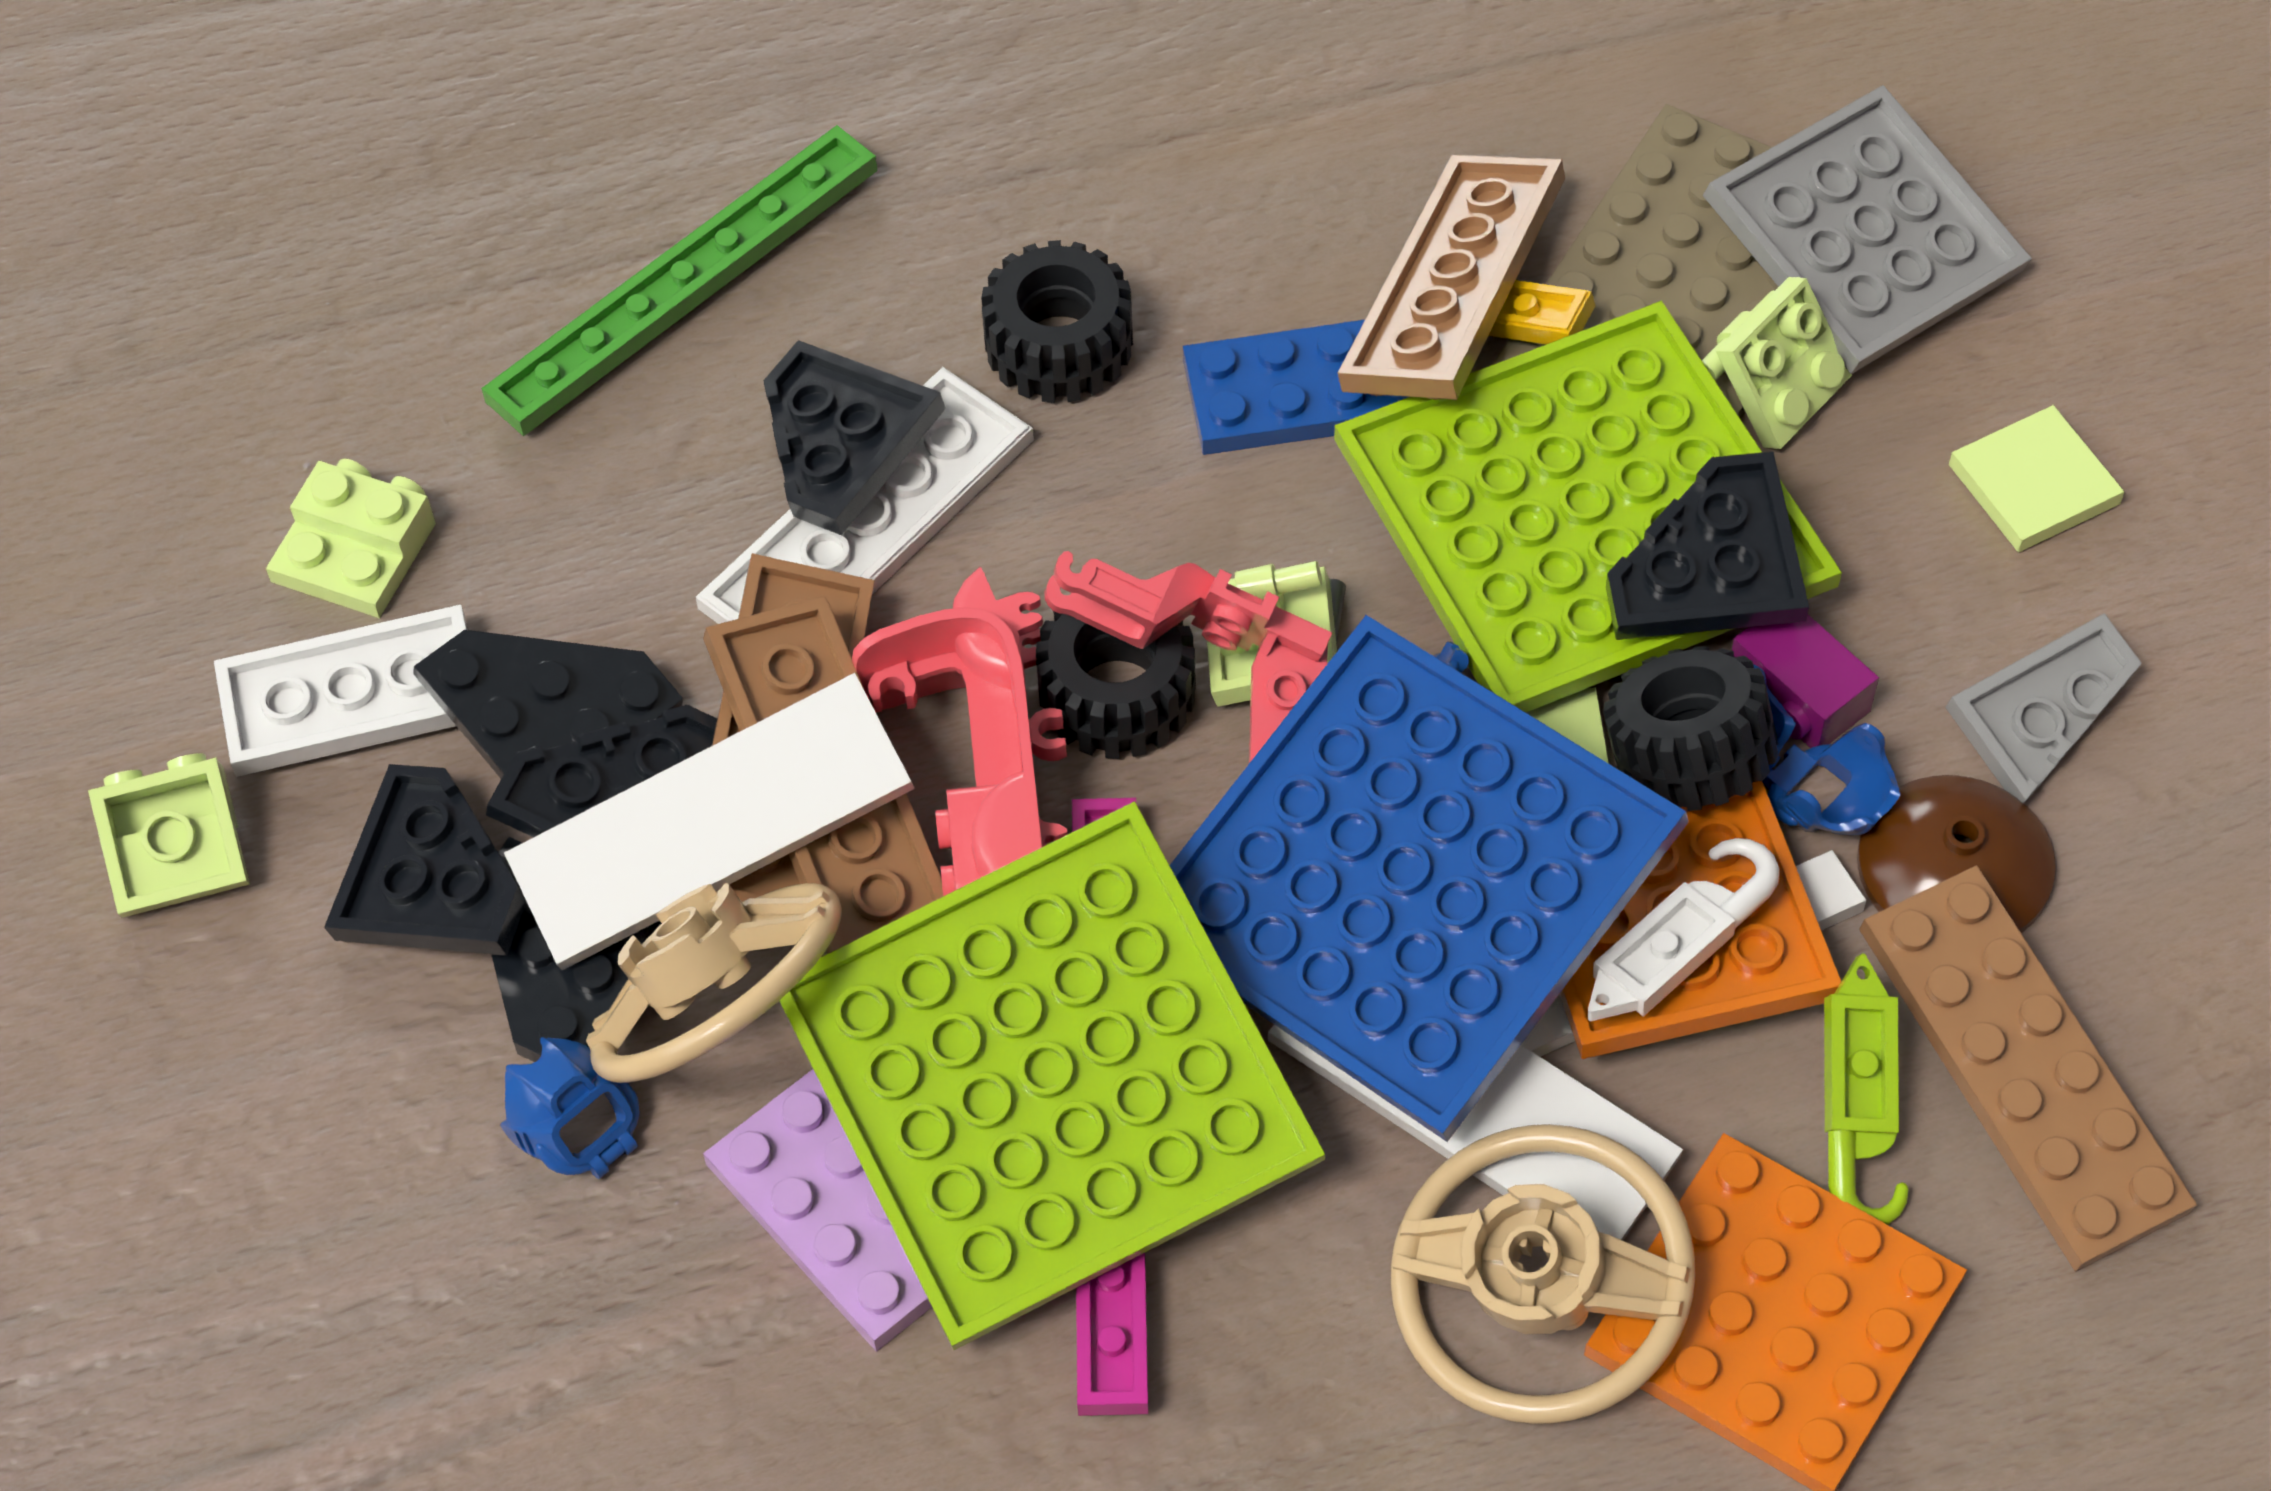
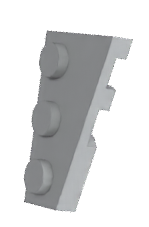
M2104 613L1951 697L1945 708L2004 790L2025 804L2135 674L2142 663Z

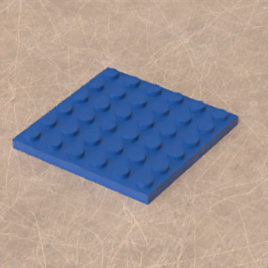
M1365 615L1169 866L1246 1006L1448 1142L1688 824L1689 820L1685 810Z

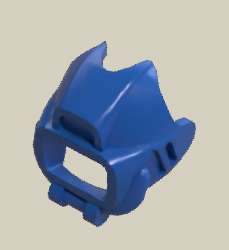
M1868 723L1856 726L1833 744L1815 746L1804 752L1795 744L1792 745L1785 752L1784 760L1775 770L1771 768L1770 773L1762 781L1765 787L1769 789L1767 795L1776 818L1789 826H1798L1805 832H1816L1821 829L1839 835L1865 834L1894 806L1900 797L1894 771L1885 754V738L1876 727ZM1817 766L1825 767L1846 784L1844 790L1822 812L1818 800L1809 792L1798 790L1789 794Z
M541 1037L542 1053L536 1062L523 1065L509 1064L506 1066V1119L500 1126L518 1148L531 1157L542 1160L554 1172L564 1175H579L590 1171L593 1176L600 1179L609 1172L608 1166L624 1153L629 1155L638 1147L635 1139L631 1136L637 1126L640 1115L637 1094L629 1083L611 1082L600 1077L593 1069L590 1060L591 1050L586 1045L566 1039ZM604 1093L614 1109L616 1122L588 1147L579 1153H571L560 1137L561 1128Z

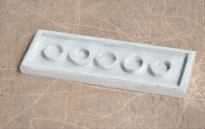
M942 367L923 386L939 391L946 409L842 536L793 517L791 509L788 510L696 596L698 609L718 624L738 619L752 553L875 580L873 595L1034 441L1033 428Z
M853 673L504 852V855L556 964L561 970H564L659 921L656 914L683 895L707 884H711L715 891H717L725 883L731 884L915 788L856 674Z
M1273 1025L1268 1032L1269 1042L1447 1159L1471 1143L1493 1133L1515 1127L1543 1124L1572 1126L1606 1136L1639 1155L1656 1170L1663 1180L1671 1172L1683 1151L1682 1148L1522 1045H1520L1450 1140L1446 1142L1276 1025ZM1533 1152L1516 1155L1493 1163L1473 1174V1176L1502 1195L1509 1193L1507 1189L1512 1186L1545 1184L1569 1193L1577 1201L1578 1205L1591 1216L1599 1232L1611 1235L1622 1241L1647 1207L1640 1194L1617 1173L1598 1162L1568 1153Z

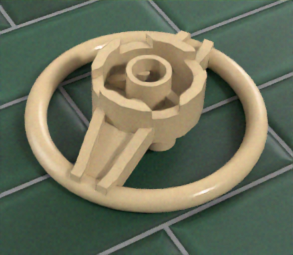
M725 883L718 893L711 884H707L683 895L656 914L662 924L642 945L635 936H632L618 955V965L626 974L628 980L610 1009L594 1019L592 1026L595 1031L588 1034L586 1039L591 1050L590 1060L593 1069L600 1077L611 1082L629 1083L646 1080L689 1063L716 1048L750 1025L799 983L830 945L842 916L841 902L837 894L827 886L817 883H805L783 887L742 902L728 883ZM795 945L757 984L705 1022L652 1049L632 1055H617L618 1049L648 1006L653 1007L663 1020L671 1019L688 1008L694 1001L696 994L713 983L718 989H723L740 980L751 968V963L745 956L749 951Z
M1553 1124L1527 1125L1493 1133L1471 1143L1441 1164L1418 1190L1407 1208L1397 1233L1391 1262V1292L1397 1322L1407 1346L1426 1374L1440 1388L1474 1410L1492 1417L1530 1424L1559 1423L1593 1415L1622 1401L1644 1385L1661 1367L1676 1345L1689 1315L1695 1285V1255L1687 1220L1676 1197L1656 1170L1629 1148L1606 1136L1586 1129ZM1533 1152L1568 1153L1590 1159L1611 1169L1624 1178L1640 1194L1653 1213L1660 1228L1667 1260L1611 1235L1599 1232L1591 1216L1578 1205L1577 1201L1569 1193L1545 1184L1512 1186L1507 1189L1509 1193L1492 1200L1482 1211L1478 1208L1474 1213L1434 1217L1442 1204L1460 1184L1493 1163L1516 1155ZM1543 1246V1251L1549 1261L1543 1268L1540 1267V1270L1527 1272L1523 1264L1519 1263L1521 1255L1532 1257V1247ZM1418 1280L1472 1292L1480 1307L1488 1316L1492 1317L1500 1325L1523 1334H1552L1559 1330H1573L1580 1327L1586 1321L1589 1312L1656 1320L1638 1350L1623 1365L1601 1380L1581 1389L1561 1394L1535 1396L1515 1394L1497 1389L1472 1377L1445 1353L1431 1332L1424 1316L1419 1296Z

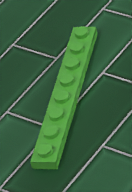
M836 125L482 387L485 403L524 437L877 172L876 156Z

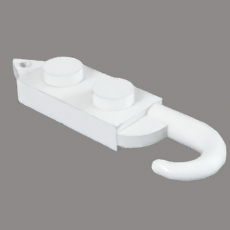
M1742 838L1722 841L1711 848L1709 857L1712 860H1718L1724 856L1734 854L1747 857L1756 866L1755 875L1735 893L1721 885L1708 881H1693L1689 884L1684 882L1594 962L1593 978L1596 981L1588 1007V1020L1595 1021L1632 1011H1637L1644 1017L1733 937L1735 928L1770 898L1778 885L1780 872L1774 854L1764 845L1751 839Z

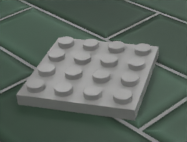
M1884 85L1710 182L1703 194L1707 202L1778 287L1788 277L1807 278L1832 331L1838 354L1843 358L1844 365L1851 374L2023 272L2032 259Z

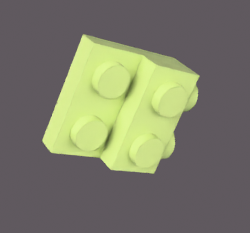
M341 459L336 466L318 461L290 506L295 522L267 565L266 570L272 583L380 618L436 525L428 497L416 482L406 477L396 476L392 479L391 483L371 478V474L364 466L350 459Z
M203 753L184 755L168 761V770L143 776L141 770L122 771L105 777L103 779L105 786L88 790L117 913L122 918L250 885L236 830L238 823L224 767L217 758L206 760V756Z

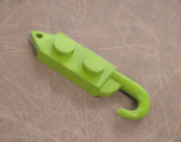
M1860 954L1853 961L1836 992L1824 998L1825 1133H1828L1829 1192L1840 1200L1848 1202L1889 1225L1901 1215L1907 1204L1908 1185L1903 1182L1898 1183L1895 1187L1893 1198L1881 1208L1867 1207L1859 1200L1856 1194V1160L1868 1159L1884 1153L1894 1144L1896 1135L1899 1133L1898 997H1889L1867 956ZM1857 969L1864 971V979L1858 977Z

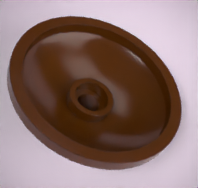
M1959 775L1930 776L1900 786L1898 801L1876 822L1870 831L1860 836L1857 851L1859 877L1869 900L1878 912L1977 865L2022 933L2042 913L2050 897L2055 880L2056 866L2053 846L2037 816L2028 806L2008 791L1972 777ZM1953 835L1966 836L1973 842H1959Z

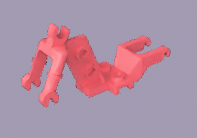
M1064 551L1059 556L1054 568V575L1049 579L1044 591L1045 601L1053 611L1072 616L1140 649H1144L1189 615L1194 616L1191 625L1202 629V636L1220 648L1236 650L1237 647L1249 651L1253 644L1259 646L1251 666L1249 763L1327 665L1328 642L1332 632L1277 607L1276 603L1279 599L1277 595L1267 592L1264 598L1260 599L1228 584L1232 574L1222 569L1214 577L1194 563H1185L1148 580L1138 579L1098 559H1090L1082 567L1081 572L1076 574L1070 570V566L1073 563V554L1070 551ZM1061 588L1071 592L1070 595H1063L1060 591Z

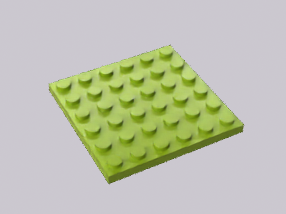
M1662 300L1470 373L1457 400L1408 397L1335 425L1334 440L1453 642L1467 654L1469 658L1468 667L1476 681L1525 713L1626 673L1630 668L1641 667L1642 661L1652 656L1658 658L1667 655V651L1680 648L1683 650L1733 630L1724 629L1616 640L1606 592L1607 573L1622 556L1627 558L1644 539L1647 528L1674 498L1677 500L1681 498L1695 482L1696 474L1711 457L1762 452ZM1780 480L1807 599L1839 587L1842 572Z
M1135 801L821 957L803 979L779 1000L953 1350L982 1337L1325 1160V1153Z

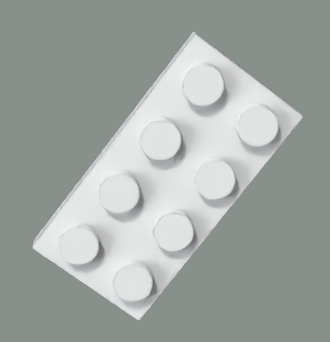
M456 605L215 660L214 666L230 763L236 777L455 727L454 722L413 675L414 665L463 630H468L462 606Z

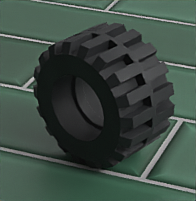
M1061 240L1048 241V247L1038 248L1034 243L1023 247L1022 255L1017 256L1011 253L1002 259L1003 269L994 268L988 276V286L983 287L981 296L985 351L987 352L988 363L992 371H999V380L1009 388L1017 384L1018 394L1029 399L1034 394H1039L1042 396V402L1055 403L1056 397H1067L1068 402L1081 400L1080 393L1086 391L1094 396L1104 390L1103 381L1106 380L1114 383L1121 376V365H1128L1131 358V346L1133 345L1131 289L1128 280H1124L1123 270L1117 263L1108 264L1107 254L1098 249L1089 253L1086 251V244L1073 242L1071 247L1061 246ZM1051 317H1070L1078 320L1069 325L1056 327L1038 324V322Z
M1053 611L1054 621L1045 620L1040 630L1041 641L1036 643L1039 701L1043 709L1056 708L1062 710L1064 729L1058 730V737L1065 738L1067 745L1078 740L1079 751L1091 756L1096 749L1105 750V758L1119 759V751L1131 750L1132 756L1136 757L1146 754V745L1153 743L1157 748L1170 741L1169 730L1178 733L1187 723L1186 712H1192L1196 689L1193 634L1190 626H1183V620L1144 649L1137 648L1066 614H1059ZM1113 661L1133 663L1146 670L1138 677L1124 682H1105L1087 674L1094 667Z
M1694 647L1692 650L1682 651L1681 648L1667 651V655L1658 658L1652 656L1642 661V666L1639 668H1630L1621 676L1622 682L1612 686L1608 692L1609 701L1604 703V716L1617 769L1678 807H1687V811L1702 810V806L1715 804V806L1728 803L1730 797L1734 795L1743 796L1753 789L1752 783L1763 781L1770 773L1769 765L1776 763L1778 756L1777 745L1779 743L1764 676L1759 668H1754L1753 661L1745 656L1735 657L1734 651L1723 648L1716 651H1710L1709 647Z

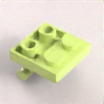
M1788 277L1775 291H1770L1751 311L1741 312L1717 336V345L1702 360L1715 381L1726 371L1764 448L1781 449L1852 376L1846 369L1843 358L1838 354L1832 331L1807 278Z
M1317 561L1275 569L1273 564L1235 572V578L1230 579L1228 584L1260 599H1263L1267 592L1279 596L1276 603L1277 607L1332 632L1328 642V664L1336 654L1337 646L1331 586L1324 566L1319 567ZM1207 641L1210 688L1217 707L1251 700V666L1259 646L1253 644L1249 651L1237 647L1236 650H1226Z

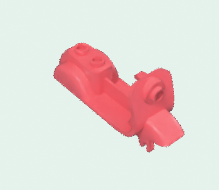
M981 567L975 570L963 582L954 598L952 609L919 615L879 629L863 638L854 648L852 662L875 712H882L884 709L894 708L905 703L907 709H913L921 697L966 687L976 787L947 789L948 809L935 810L939 849L952 848L953 865L940 866L943 896L1046 846L1048 842H1054L1068 835L1067 828L1057 823L1044 822L1040 819L1038 813L1032 754L1046 761H1059L1067 757L1065 738L1046 739L1041 736L1048 730L1064 729L1062 710L1056 708L1042 709L1028 720L1024 670L1036 666V647L1025 648L1024 646L1028 644L1035 645L1041 641L1039 628L1043 624V619L1039 613L1029 612L1023 614L1021 612L1023 610L1031 611L1041 606L1040 596L1033 592H1020L996 600Z

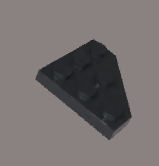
M798 340L763 380L773 419L772 427L778 457L785 480L786 498L793 517L842 536L944 412L946 407L941 393Z
M1773 451L1711 457L1696 474V480L1679 500L1673 499L1647 528L1644 539L1627 558L1622 556L1607 573L1606 592L1616 640L1805 622L1807 620L1809 603Z
M463 630L414 665L413 675L501 779L516 752L541 746L545 750L577 741V736L619 723L627 722L631 726L662 717L663 711L682 706L684 699L644 651Z
M684 705L663 711L662 717L629 726L627 722L580 734L577 736V741L545 750L541 746L516 752L487 804L486 816L534 838L711 747L717 718L690 705Z
M389 764L324 928L335 941L507 955L527 901L516 879L446 768Z
M508 837L499 850V854L514 876L504 852L522 844V842ZM526 903L508 954H491L517 1054L536 1062L542 1053L541 1037L571 1040L589 1047L586 1039L588 1034L595 1031L592 1026L594 1019L610 1009L628 980V977L618 965L619 953L632 936H635L642 945L662 924L660 920L561 970L552 956L528 903Z

